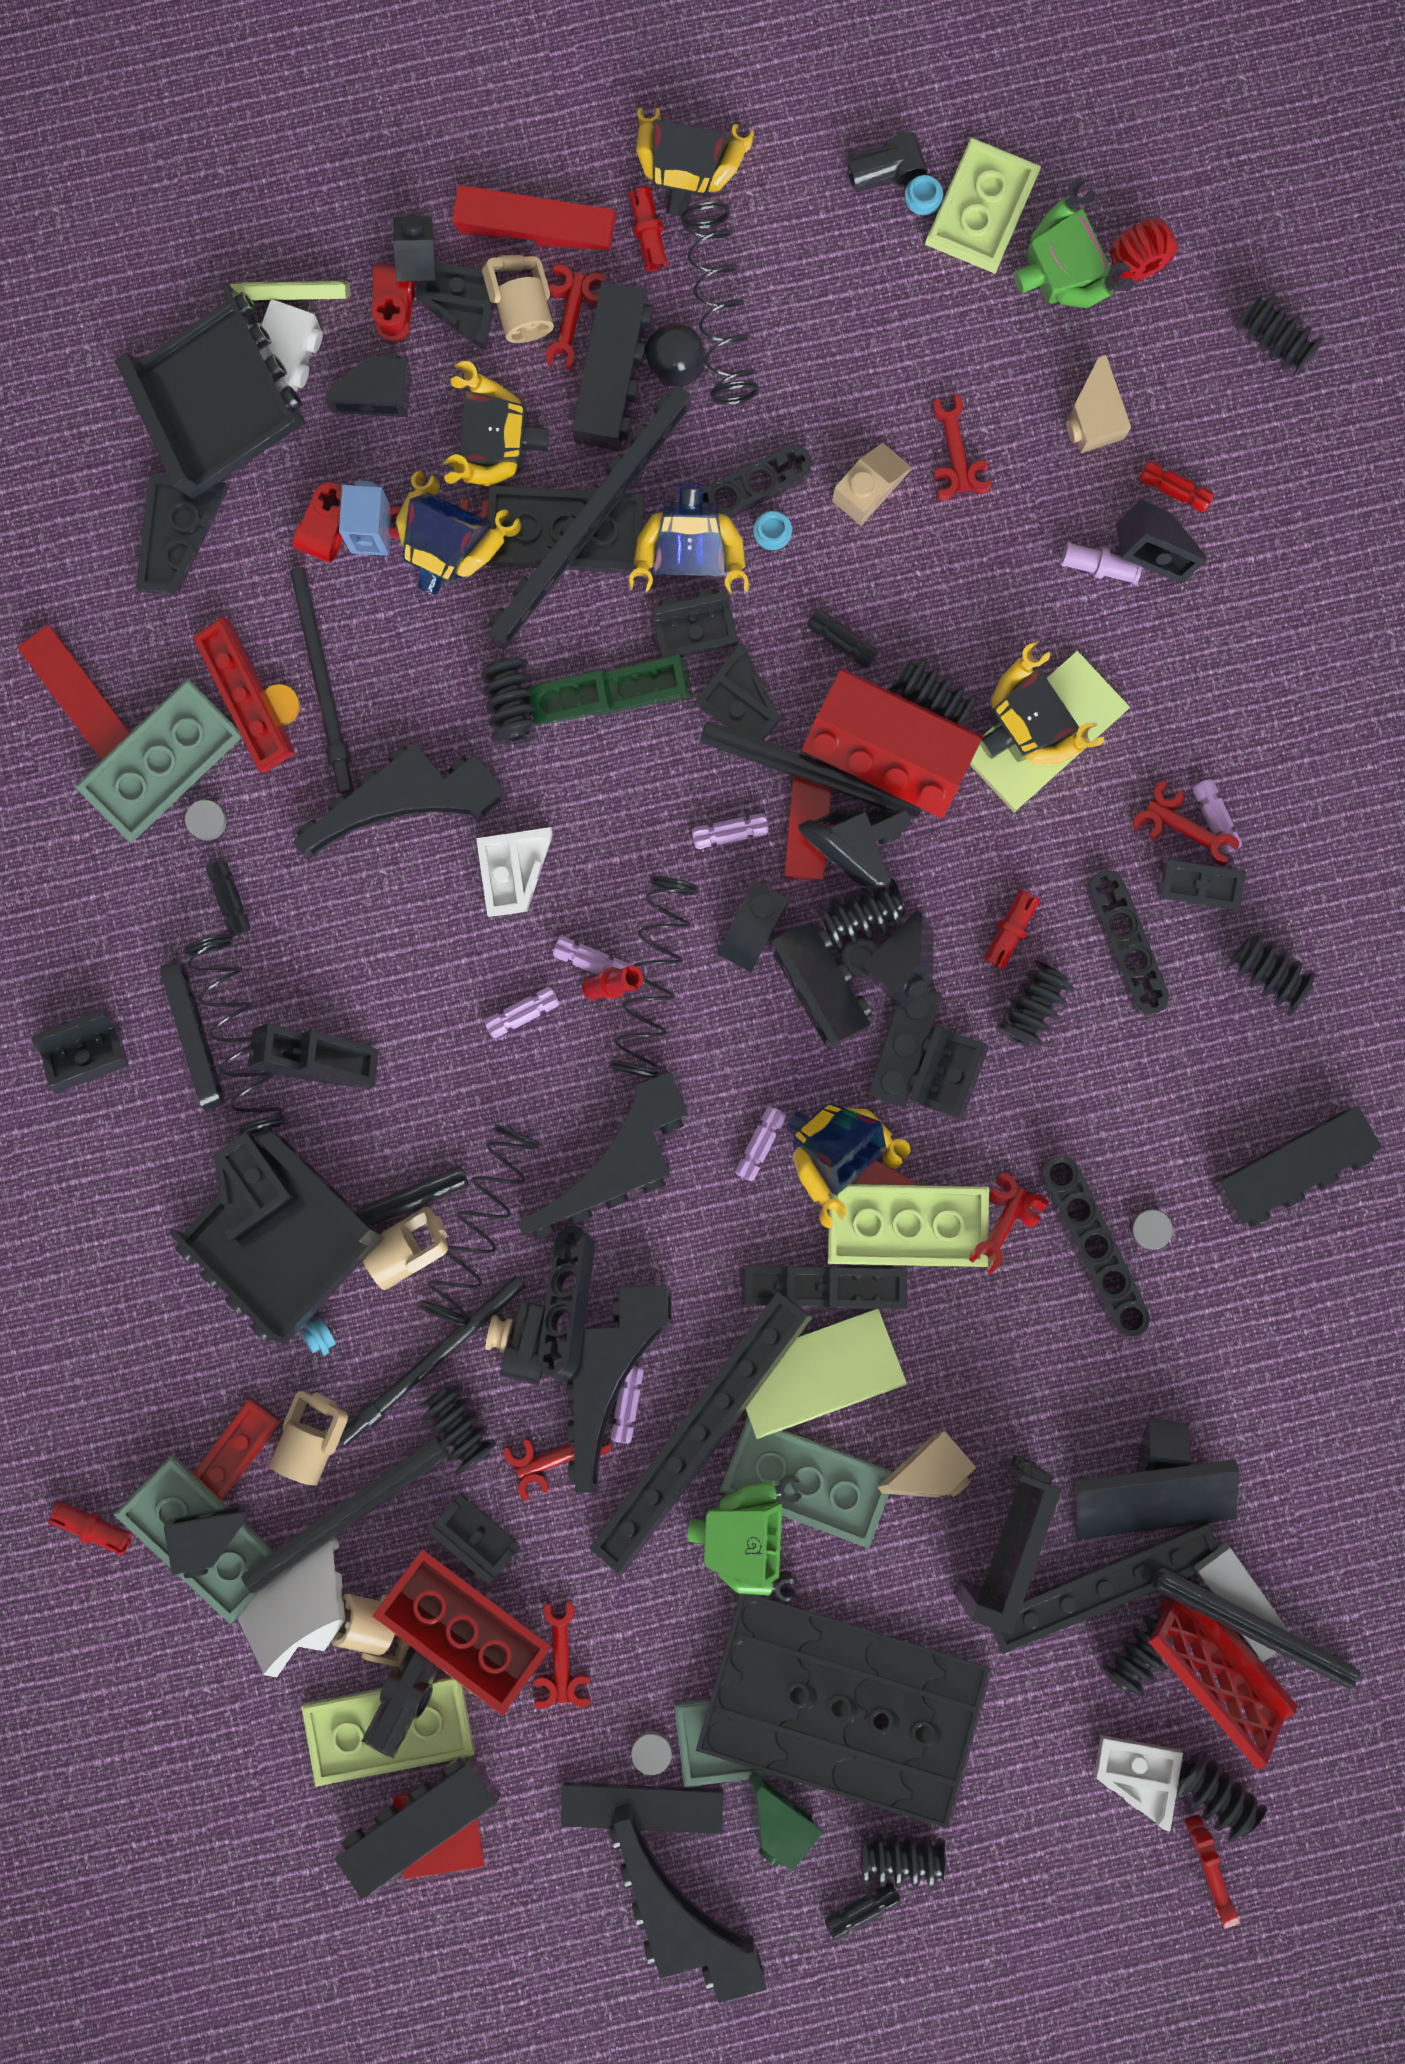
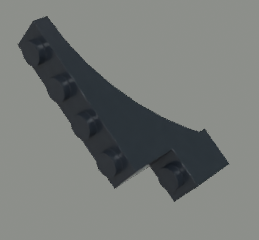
M414 743L409 748L405 745L397 749L388 758L390 763L381 771L373 770L366 774L358 782L360 788L347 797L344 794L335 799L327 808L329 813L318 822L312 819L304 824L297 831L299 837L293 843L309 860L330 844L357 830L399 817L447 813L473 815L479 821L508 798L503 787L476 755H473L470 759L462 757L448 769L450 775L444 779Z
M671 1071L634 1086L637 1093L634 1103L621 1130L605 1154L565 1194L541 1210L517 1221L523 1236L532 1233L534 1239L537 1240L556 1232L554 1224L569 1218L571 1225L592 1217L591 1208L605 1203L607 1208L611 1209L630 1201L627 1195L629 1192L642 1187L644 1194L666 1186L664 1178L671 1174L653 1132L660 1129L662 1135H666L684 1127L682 1119L689 1117Z
M666 1285L619 1287V1298H613L612 1308L613 1319L615 1322H619L620 1327L583 1330L579 1364L576 1372L573 1374V1379L567 1381L568 1403L574 1406V1420L568 1421L567 1428L569 1444H574V1460L569 1461L568 1478L570 1485H575L576 1493H598L599 1462L603 1439L621 1387H623L626 1377L654 1340L665 1329H673L672 1289Z
M631 1805L615 1809L614 1824L609 1825L610 1838L614 1849H621L625 1863L620 1864L621 1874L626 1889L633 1887L637 1901L632 1902V1909L638 1928L644 1926L648 1940L643 1943L649 1966L656 1965L660 1979L702 1967L707 1990L715 1989L719 2004L765 1991V1972L754 1935L745 1937L734 1932L710 1917L688 1899L668 1877L653 1856L640 1832Z

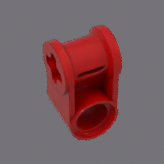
M375 263L372 277V317L375 321L379 337L385 342L397 343L404 340L410 331L416 281H396L395 264Z
M327 482L316 488L293 539L294 549L327 563L334 561L343 540L339 532L342 487L340 485ZM336 499L339 500V507L331 506L330 509L327 508L326 504L328 501L334 503Z

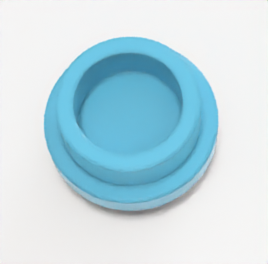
M921 175L908 183L905 190V202L912 212L919 215H928L935 212L942 203L943 190L935 178Z
M765 512L755 521L753 529L754 538L764 549H781L790 541L792 525L789 519L780 512Z
M319 1317L311 1322L309 1319L304 1324L306 1330L301 1333V1336L312 1353L319 1350L323 1356L329 1353L328 1349L336 1345L323 1320Z

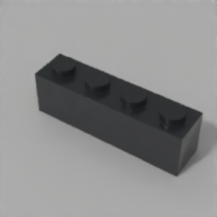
M601 282L572 428L574 443L619 451L621 439L629 438L632 416L626 414L629 401L636 402L639 379L634 378L636 364L643 365L647 343L641 341L643 328L650 329L654 310V305L648 304L646 289Z
M1350 1107L1212 1182L1234 1223H1248L1250 1227H1253L1271 1217L1269 1210L1282 1204L1284 1208H1288L1305 1199L1306 1197L1303 1192L1314 1185H1317L1318 1189H1323L1340 1179L1338 1172L1351 1166L1354 1171L1375 1160L1372 1154L1382 1149V1146L1360 1107Z
M474 1754L465 1761L460 1756L455 1758L440 1770L443 1776L431 1785L427 1780L421 1782L408 1792L409 1801L399 1808H396L394 1803L387 1806L373 1818L376 1822L375 1825L363 1832L361 1827H358L340 1841L343 1847L334 1859L362 1900L497 1805L501 1794Z

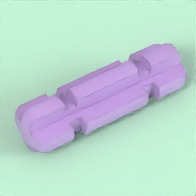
M1208 779L1196 784L1193 787V793L1197 802L1201 801L1203 804L1200 808L1211 833L1217 836L1221 834L1235 836L1239 840V849L1242 846V842L1237 831L1233 832L1231 829L1234 824L1222 798H1217L1216 796L1219 791L1214 781ZM1223 845L1219 848L1222 854H1228L1236 850L1229 845Z
M760 813L750 815L747 820L741 817L713 823V827L709 828L707 825L694 827L692 829V837L695 847L702 849L711 847V843L715 842L717 845L747 839L748 835H753V838L763 836L768 833L769 828L765 814Z
M564 936L557 940L553 949L555 958L565 962L571 960L573 962L572 965L597 975L607 968L615 967L622 969L628 966L627 962L617 958L611 960L609 955L581 943L577 946L574 940Z
M546 987L537 992L536 997L532 998L529 996L504 1009L503 1014L499 1015L496 1013L486 1018L485 1026L493 1038H498L507 1033L508 1028L512 1027V1029H515L540 1016L541 1011L545 1010L548 1012L558 1007L559 1000L551 987Z
M771 1106L766 1109L761 1118L763 1121L762 1125L757 1126L744 1152L746 1156L744 1159L741 1158L735 1170L738 1176L748 1181L755 1179L760 1169L758 1167L759 1163H763L777 1136L775 1133L776 1129L781 1128L786 1118L784 1112Z
M637 1365L634 1366L626 1377L617 1398L614 1414L616 1423L612 1425L610 1436L611 1440L615 1442L630 1443L632 1440L634 1427L631 1424L635 1422L640 1395L638 1384H642L644 1372L643 1368Z

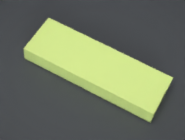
M348 281L238 282L230 286L239 294L245 292L251 300L346 299L351 296L350 282Z

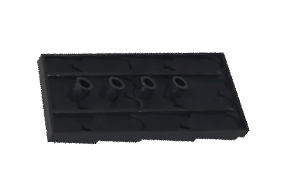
M741 1594L696 1751L950 1829L993 1668L757 1595ZM884 1715H887L889 1725L884 1729L880 1720Z

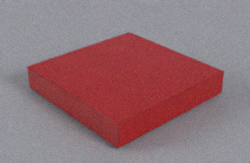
M408 1792L394 1794L393 1803L396 1808L410 1800L407 1796ZM479 1818L403 1871L404 1879L484 1867L485 1859Z

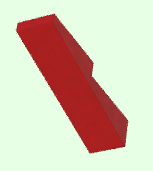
M458 185L452 222L461 235L534 239L537 246L611 251L616 212L612 209Z

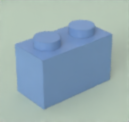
M355 481L354 485H342L339 532L349 551L353 554L389 556L391 539L389 528L392 526L391 506L382 487H377L376 483L370 481Z

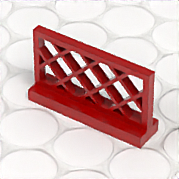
M1170 1597L1164 1598L1159 1606L1163 1614L1149 1643L1257 1770L1265 1767L1269 1762L1284 1720L1295 1715L1298 1705L1234 1630ZM1166 1637L1172 1638L1175 1649L1165 1639ZM1187 1643L1190 1644L1194 1657L1190 1655ZM1195 1669L1199 1670L1202 1681L1198 1678ZM1214 1675L1217 1676L1221 1689L1217 1687ZM1222 1701L1226 1702L1229 1713L1224 1708ZM1240 1706L1244 1707L1248 1721L1244 1719ZM1249 1733L1253 1734L1256 1745L1252 1741Z

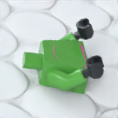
M1080 178L1072 181L1068 188L1069 198L1063 197L1051 208L1031 235V243L1026 254L1029 265L1013 273L1015 284L1020 293L1023 294L1036 287H1040L1048 303L1059 302L1065 306L1089 308L1113 295L1116 288L1121 291H1128L1133 288L1135 281L1131 278L1119 282L1121 274L1129 271L1131 267L1124 263H1117L1110 267L1084 210L1077 211L1076 209L1078 204H1089L1095 198V192L1092 190L1088 191L1083 198L1080 199L1078 197L1079 188L1087 180Z
M794 1475L784 1476L780 1480L779 1485L776 1486L772 1482L744 1486L724 1496L718 1506L708 1510L706 1520L693 1519L690 1522L688 1528L689 1541L705 1545L704 1563L706 1567L716 1571L718 1576L735 1592L767 1596L771 1592H776L777 1596L783 1601H791L795 1597L794 1590L781 1588L784 1583L796 1584L798 1580L797 1576L789 1570L779 1572L782 1503L776 1502V1498L782 1497L787 1502H797L802 1496L801 1493L789 1495L784 1492V1488L789 1483L800 1482L798 1477Z

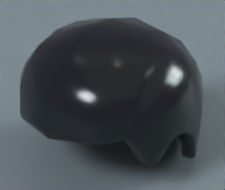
M672 322L658 328L647 340V352L645 355L648 365L662 384L683 387L695 382L704 371L705 349L701 338L690 326Z

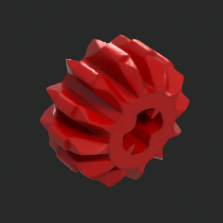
M1161 218L1145 219L1142 223L1134 224L1129 230L1123 231L1122 236L1113 241L1109 251L1112 259L1111 263L1112 265L1124 263L1131 267L1129 271L1121 274L1122 278L1142 281L1145 277L1153 276L1158 270L1164 269L1165 264L1174 259L1175 253L1178 250V245L1175 241L1176 237L1171 228Z

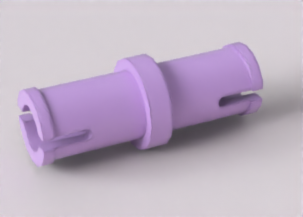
M1068 541L1061 558V566L1063 567L1067 566L1091 572L1095 578L1102 579L1103 576L1131 582L1135 585L1142 571L1141 566L1122 559L1120 555L1110 553L1108 548L1101 547L1100 550L1072 544Z

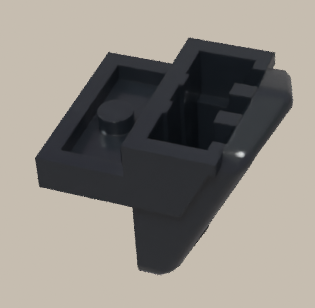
M878 807L867 813L837 809L814 821L809 819L799 824L798 829L805 839L854 882L863 887H885L891 884V880L876 842L879 841V844H885L894 841L902 836L900 830L912 824L906 810Z

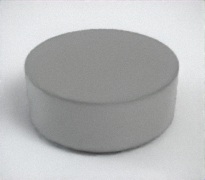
M200 800L193 803L187 810L185 823L192 835L198 839L208 841L218 838L224 832L227 818L223 809L215 802Z
M1143 1211L1132 1221V1238L1142 1248L1160 1249L1172 1237V1223L1160 1211Z
M656 1731L642 1733L636 1738L632 1746L631 1756L633 1764L640 1772L647 1775H656L663 1772L670 1764L672 1756L669 1740L663 1734Z

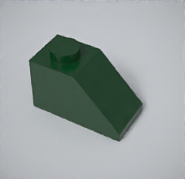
M753 1771L749 1776L753 1829L761 1846L758 1851L772 1865L777 1867L782 1863L793 1871L823 1832L814 1816Z

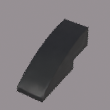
M266 1023L252 1030L247 1067L296 1079L372 1088L375 1087L379 1049L312 1029L302 1033L272 1023Z

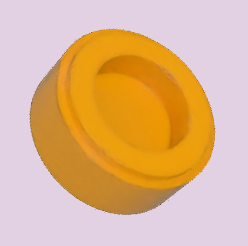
M281 684L270 686L265 690L281 724L287 725L293 722L300 712V701L296 693L290 687Z

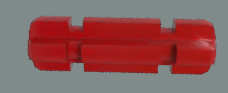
M1154 461L1146 463L1140 474L1139 479L1141 482L1151 487L1154 484L1159 486V491L1184 504L1186 501L1190 502V507L1200 512H1205L1214 497L1213 491L1203 486L1200 489L1195 487V482L1170 469L1167 472L1162 470L1163 466Z

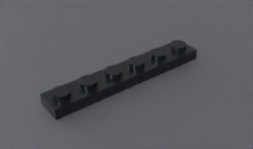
M1207 1523L1199 1524L1030 1595L1024 1599L1012 1635L991 1628L1002 1655L1154 1592L1156 1590L1151 1585V1580L1159 1568H1165L1184 1579L1197 1573L1194 1566L1217 1550V1543Z

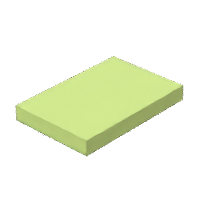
M971 137L925 245L996 274L1041 166Z

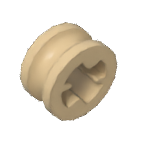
M497 1315L492 1316L485 1350L497 1347L500 1353L505 1354L510 1339L513 1319L507 1318L506 1321H501Z

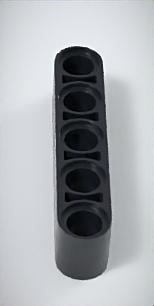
M1064 1156L1047 1159L1039 1169L1041 1185L1109 1325L1121 1335L1130 1337L1140 1336L1150 1325L1149 1311L1078 1165L1074 1160ZM1056 1163H1061L1068 1170V1179L1061 1186L1053 1183L1050 1178V1169ZM1073 1199L1082 1201L1086 1208L1084 1217L1077 1222L1072 1220L1067 1212V1207ZM1091 1235H1097L1103 1243V1250L1096 1257L1089 1256L1085 1250V1242ZM1109 1271L1116 1272L1120 1277V1286L1113 1293L1106 1292L1102 1285L1103 1277ZM1132 1307L1138 1315L1137 1323L1132 1328L1125 1329L1121 1325L1120 1314L1124 1309Z

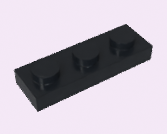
M925 991L920 998L913 1000L906 1009L897 1003L867 1096L902 1108L906 1107L910 1095V1080L914 1072L918 1070L923 1055V1045L930 1034L942 996Z

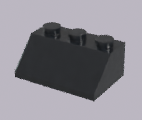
M810 922L772 940L770 951L827 1050H830L869 1028L871 1023L868 1018L873 1014L863 996L855 997L848 984L853 982V979L844 963L840 961L836 964L828 951L833 948V944L823 927L816 930L813 923Z

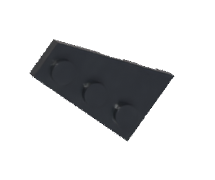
M149 474L136 589L139 592L178 596L229 489L227 483L218 482L193 499L175 488L169 476Z

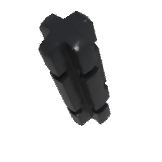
M817 609L808 621V628L818 635L821 633L825 635L824 639L847 656L852 654L854 661L867 668L877 656V648L867 641L862 643L860 636L839 621L835 620L833 622L831 620L832 616L822 609Z
M220 860L207 865L206 871L210 881L215 884L212 888L221 913L227 917L225 924L229 934L238 936L248 932L251 927L247 916L242 914L244 907L236 885L229 878L232 874L228 863Z
M887 1883L885 1888L879 1887L877 1889V1894L873 1895L871 1892L844 1907L845 1911L840 1914L837 1911L825 1919V1924L831 1937L834 1940H839L849 1934L850 1928L856 1930L883 1915L882 1910L887 1909V1911H890L899 1906L901 1898L892 1883Z

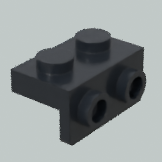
M707 589L697 593L696 598L681 601L679 597H672L658 602V606L652 608V619L661 658L678 654L682 657H688L737 646L738 639L729 605L728 591L719 593L718 589Z
M106 1010L87 1013L82 1018L61 1026L48 1028L45 1032L32 1037L33 1046L42 1056L48 1086L55 1094L129 1066L120 1028Z
M936 1025L933 1034L930 1033L924 1042L922 1050L924 1059L920 1070H916L911 1077L909 1084L910 1100L919 1106L963 1120L989 1046L986 1043L949 1032L944 1027Z

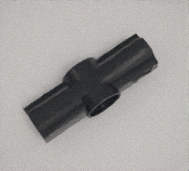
M410 1646L399 1668L393 1669L387 1677L380 1693L381 1703L361 1742L394 1759L414 1718L418 1719L427 1707L433 1691L432 1682L440 1668Z

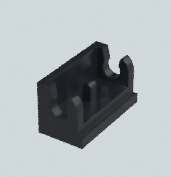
M1161 857L1159 868L1162 871L1161 882L1157 884V893L1160 894L1161 899L1239 911L1246 871L1231 867Z
M462 1494L456 1498L428 1531L431 1536L488 1585L521 1546Z

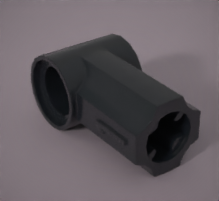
M914 132L898 134L890 138L882 147L846 158L848 177L855 193L894 181L897 185H907L912 179L926 175L928 172L916 133Z
M522 1301L512 1341L508 1342L505 1350L500 1376L539 1386L543 1372L540 1371L538 1366V1353L545 1306Z

